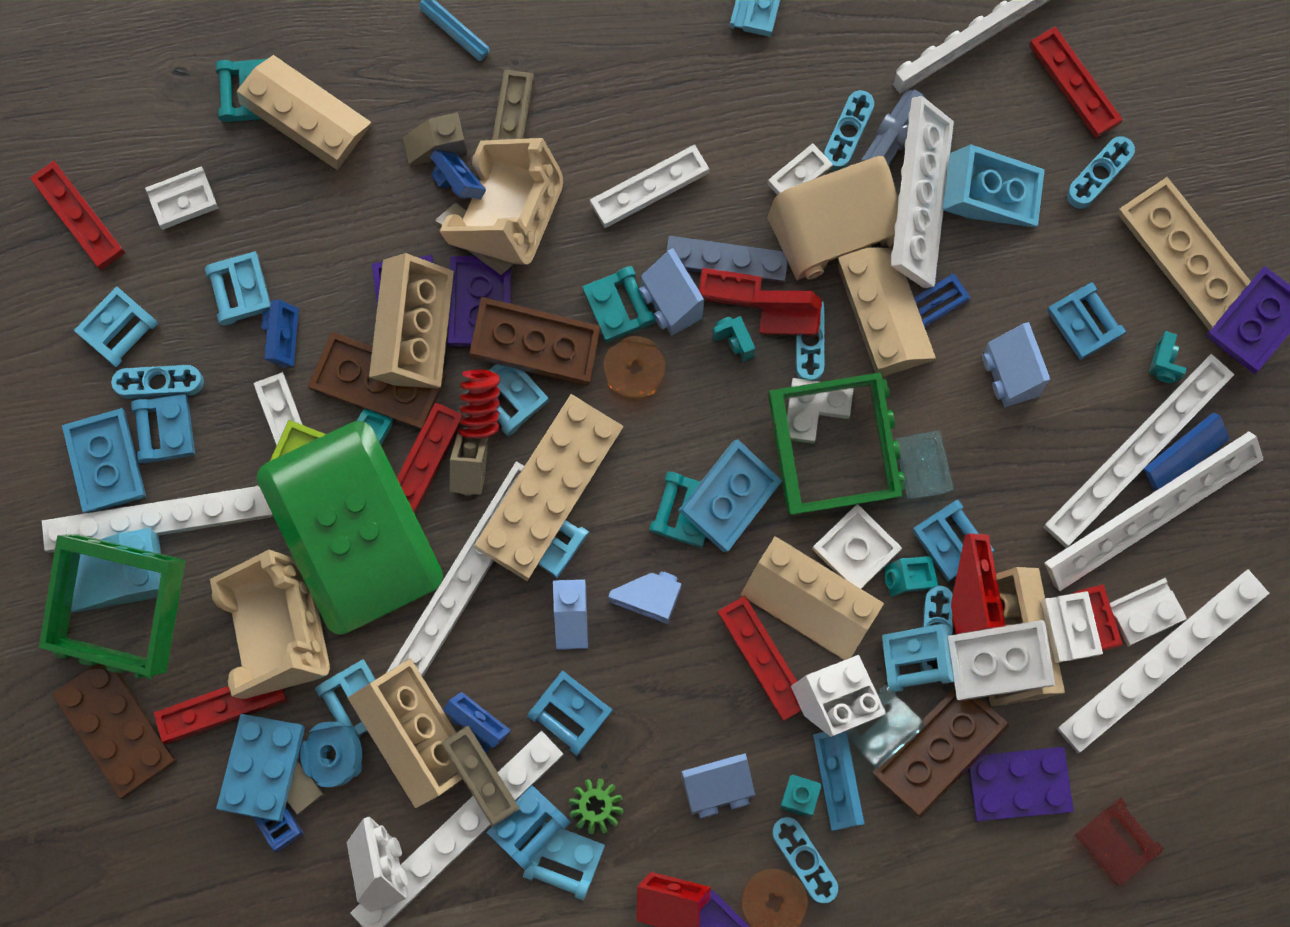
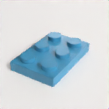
M123 408L62 425L84 514L146 498L126 412Z
M737 439L732 441L678 511L722 552H727L782 480Z
M240 714L216 809L282 823L305 727L300 724Z

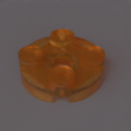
M630 336L622 339V342L617 343L615 346L613 345L608 350L604 360V374L609 387L619 395L633 399L644 396L649 397L655 393L664 379L665 359L651 340L639 336ZM635 360L639 361V366L643 370L637 372V374H631L630 370L626 369V366L632 365Z
M767 869L757 873L750 879L743 891L741 903L743 914L752 927H798L805 916L808 898L806 890L798 878L787 871ZM774 893L776 897L782 896L784 902L780 904L781 910L779 912H775L773 908L767 909L765 903L769 901L768 894Z

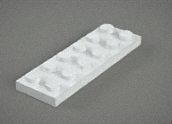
M923 96L912 98L908 114L909 124L905 140L904 164L901 169L902 180L898 196L897 221L894 226L895 237L891 252V266L921 287L930 288L935 286L943 218V202L954 121Z

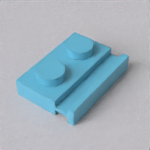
M736 0L730 28H742L746 32L771 37L781 0Z

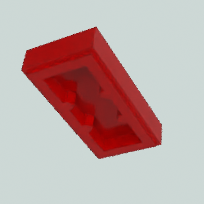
M702 268L699 292L704 301L758 309V306L753 303L754 291H760L762 276Z
M1104 584L1071 593L1088 591L1102 651L1121 647L1123 643Z

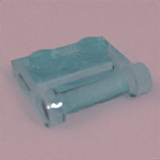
M886 684L878 690V697L883 707L888 703L892 709L862 736L856 730L863 724L846 731L848 740L877 769L925 727L923 721Z

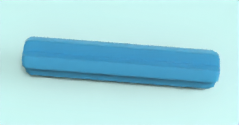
M422 0L419 3L420 10L478 61H482L488 56L490 52L489 47L436 0Z

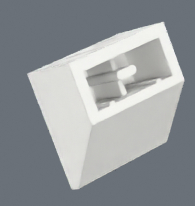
M859 655L808 674L791 686L804 716L830 737L886 714Z
M371 817L364 818L348 839L347 847L357 902L369 912H373L407 899L404 886L408 885L404 869L400 867L399 857L402 855V850L397 838H392L384 826H379Z

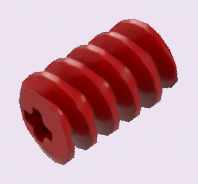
M489 370L465 371L462 375L469 378V380L461 382L460 387L469 390V392L462 393L460 399L469 402V404L461 405L460 411L469 414V416L461 417L460 423L468 427L460 429L459 434L468 438H486L498 432L499 424L497 423L499 412L496 409L499 408L500 404L497 398L500 394V389L497 386L500 383V377Z

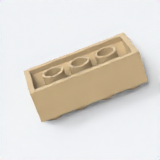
M274 55L256 66L237 90L238 101L241 105L337 171L372 125V122Z
M864 248L838 257V270L875 373L881 372L882 377L936 360L907 278L891 266V252L893 248Z
M407 253L383 260L369 378L396 386L441 388L453 270Z
M776 536L761 557L740 594L741 597L745 595L749 602L842 660L852 657L884 605L880 600Z
M1016 567L996 573L1006 626L1039 620L1045 621L1041 600L1045 599L1039 568ZM1048 631L1047 637L1055 686L989 696L991 707L1039 700L1065 693L1059 663L1054 661Z
M411 658L347 697L415 808L441 795L462 779L441 745V742L457 732Z

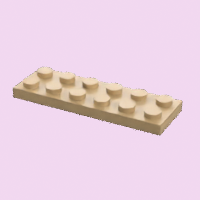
M1168 177L1119 208L1117 212L1119 217L1210 331L1251 282Z
M571 394L473 548L528 581L624 426Z

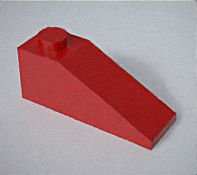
M970 533L964 537L951 601L952 623L955 627L956 635L1006 626L989 535Z

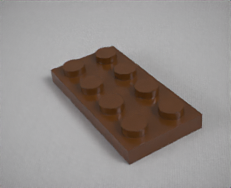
M481 297L468 357L588 386L591 380L600 326Z
M331 332L308 384L309 390L357 408H365L387 416L395 422L421 431L437 400L446 374L443 372L441 388L438 389L396 386L369 378L373 346Z
M98 663L55 691L52 696L118 797L123 800L177 761L168 747L162 743L160 735L119 673L108 671L105 669L106 665Z
M954 688L872 771V774L921 819L1009 728V723L980 698L957 700L956 689Z

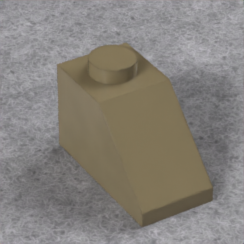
M458 112L430 118L403 137L409 167L433 162L430 156L435 149L454 152L459 156L467 154Z
M459 429L450 458V492L462 495H481L486 474L489 436L486 438H468L461 436Z

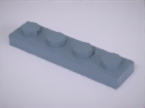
M669 236L667 251L673 248L687 271L701 273L702 268L762 276V282L784 285L788 261L783 251Z

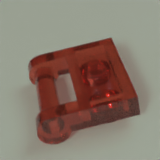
M1121 797L1075 834L1117 886H1121L1164 850L1158 841L1154 842L1125 808L1127 804ZM1113 816L1119 819L1144 849L1139 856L1135 854L1109 822Z

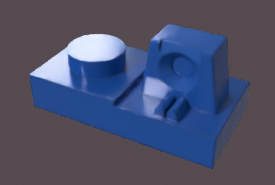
M435 149L430 156L436 164L431 177L437 185L442 188H448L451 185L453 193L461 198L466 199L469 197L481 200L486 189L459 155L454 152Z
M280 299L271 301L270 309L262 312L261 329L267 331L264 360L283 368L294 367L299 308Z
M463 692L451 698L443 708V711L450 715V719L455 724L462 727H470L485 753L504 741L511 732L508 727Z

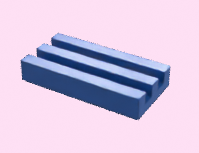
M954 273L935 284L934 287H930L914 297L917 305L951 283L955 287L918 309L921 316L958 293L961 295V297L923 319L924 327L970 300L971 297Z

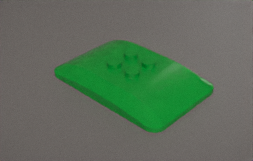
M363 421L351 422L260 467L257 473L258 485L315 604L330 631L339 635L350 633L439 588L443 581L442 569L369 424Z

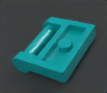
M267 59L235 62L220 60L215 63L220 86V108H218V119L220 121L232 122L262 119L243 105L239 108L232 107L231 75H239L241 86L252 70Z
M632 266L622 268L615 274L582 286L597 325L600 326V332L605 343L646 328L656 322L653 312L648 311L634 279L636 273ZM623 283L638 316L633 320L629 319L616 289V286Z
M669 471L664 479L666 487L655 521H651L649 532L703 548L706 536L681 513L675 528L667 525L678 487L687 490L683 501L684 504L701 481Z

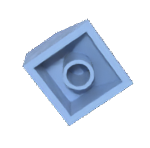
M672 248L641 275V287L639 288L645 303H652L656 313H654V317L662 330L667 328L671 336L703 319L704 298Z
M1029 322L1023 323L988 342L984 354H982V361L986 371H991L995 381L992 383L994 394L998 400H1002L1004 407L1039 397L1050 381V377Z
M746 753L682 771L681 779L691 814L699 813L700 818L716 815L719 813L718 807L729 804L731 810L750 805L749 799L755 796Z

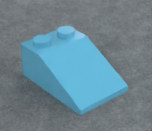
M970 144L950 153L943 210L970 219L1037 227L1045 169Z
M151 528L118 533L100 539L161 554L159 535ZM80 554L71 611L76 613L157 598L161 573Z

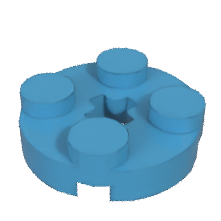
M323 722L315 725L309 731L312 733L309 735L308 740L302 743L300 759L305 774L318 782L316 784L321 787H338L347 784L353 777H357L361 773L362 747L357 730L354 727L347 726L341 722ZM331 746L336 752L334 761L327 759V752L331 751Z

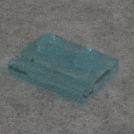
M940 430L895 439V441H898L900 448L899 463L905 478L904 484L908 500L953 492V482Z

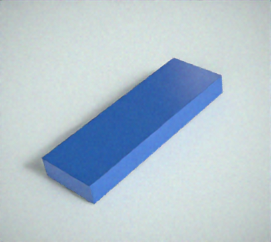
M1215 413L1209 415L1143 468L1154 492L1202 462L1230 439L1220 415Z

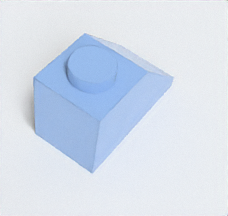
M661 571L659 575L649 573L611 590L608 598L612 604L668 624L681 591V583L677 582V577Z
M585 579L553 581L556 650L588 649Z

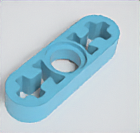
M855 91L849 96L825 148L824 155L833 164L831 171L835 172L848 167L872 115L874 99L866 91ZM863 101L865 106L861 109L858 118L853 116L856 104ZM844 125H852L856 128L857 134L854 137L848 138L842 135L840 129ZM839 144L844 146L842 157L837 162L833 161V155L836 154Z
M1126 137L1112 139L1072 182L1067 191L1068 202L1078 209L1090 206L1129 164L1135 153L1133 142ZM1123 148L1125 150L1124 155L1121 154L1113 163L1110 159L1115 151ZM1096 166L1105 167L1109 172V177L1098 179L1093 174V168ZM1089 182L1092 186L1089 188L1086 196L1077 197V192L1081 191Z
M823 301L817 334L819 342L814 346H807L801 340L802 335H796V374L799 379L819 381L824 372ZM808 354H813V367L818 368L814 370L813 375H809L806 369H802V367H806Z
M191 365L138 367L118 370L113 375L111 384L116 393L125 399L157 398L179 394L195 395L203 388L204 379L198 369ZM174 374L176 380H185L187 375L191 374L196 380L191 381L189 387H186L183 382H174L175 388H173L171 375ZM155 375H164L166 378V383L161 389L155 390L150 387V380ZM129 377L133 382H142L144 390H142L139 384H130L128 390H125L120 384L125 383L126 378Z
M936 586L927 592L924 598L922 627L931 626L932 624L946 625L947 636H951L953 632V614L951 609L953 593L947 587ZM937 593L942 594L943 600H947V603L941 607L940 616L947 615V620L942 617L929 618V614H936V603L931 602V599H934ZM927 661L920 663L921 671L933 669L931 665H927Z
M790 817L779 819L772 829V837L811 899L820 904L831 902L838 894L836 879L801 825ZM782 824H785L786 827L793 826L796 831H794L792 836L796 843L803 839L806 844L797 847L791 855L786 850V848L792 847L790 841L787 838L781 840L778 836L782 831L780 827ZM801 851H808L814 857V865L809 870H802L796 865V856ZM819 866L824 872L818 874L821 882L826 883L829 881L832 886L828 890L830 896L827 898L823 894L818 896L815 894L814 890L818 888V885L814 878L809 883L804 878V876L814 873Z

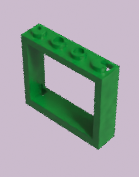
M881 372L775 389L767 393L787 515L902 497L901 490H905V478L902 471L898 472L896 459H900V448L898 441H893L891 429L895 428L893 411L887 409L886 398L890 397V390L887 387L886 379H882ZM869 386L887 490L801 503L784 400Z
M79 534L57 535L39 648L53 651L52 654H55L57 658L76 657L80 664L106 665L105 669L111 672L123 673L125 670L134 672L133 677L152 680L155 675L167 673L186 560ZM80 554L161 573L147 658L67 638Z

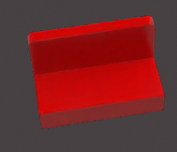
M754 291L753 303L762 309L759 327L761 334L816 336L818 334L822 299L813 291Z
M650 872L637 886L636 920L656 927H699L700 910L710 900L711 887Z

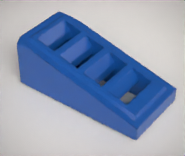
M287 806L282 823L277 822L270 828L267 825L270 820L253 817L270 847L276 853L305 834ZM288 824L290 829L276 838L274 833Z

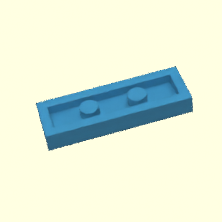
M844 731L832 737L825 732L813 734L831 831L863 825L864 819L847 732Z

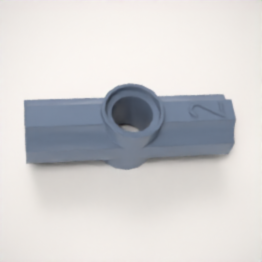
M907 89L903 93L891 114L888 113L876 132L875 140L861 162L873 157L883 156L888 166L891 165L898 151H902L905 148L911 100L918 96L924 97L922 93L915 89Z

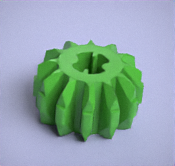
M588 779L585 781L587 792L584 793L579 787L574 789L581 799L571 798L569 799V804L580 809L571 811L569 815L571 818L583 816L578 821L577 828L582 829L589 822L588 833L593 835L595 825L599 824L601 832L605 834L607 833L605 821L608 820L615 827L618 825V821L611 814H623L624 810L622 808L613 806V804L621 802L623 798L622 795L610 798V795L616 789L615 785L611 784L603 791L604 780L598 779L597 789H593L592 783ZM597 798L599 803H605V808L601 807V814L595 815L594 811H587V805L591 806L590 800Z

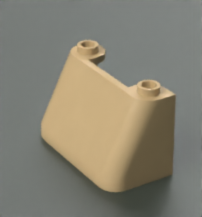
M543 138L480 141L472 157V166L486 192L481 200L472 198L463 220L459 215H448L442 223L440 233L449 245L517 265L529 264L534 258L562 191V172Z
M877 156L784 190L774 198L767 218L796 280L805 277L811 280L824 273L823 268L827 265L828 261L878 242H880L882 247L888 246L893 248L894 226L898 213V195L885 158Z
M267 550L210 579L214 604L232 613L242 667H237L229 673L228 686L232 697L247 699L315 681L329 673L330 664L319 611L293 557Z

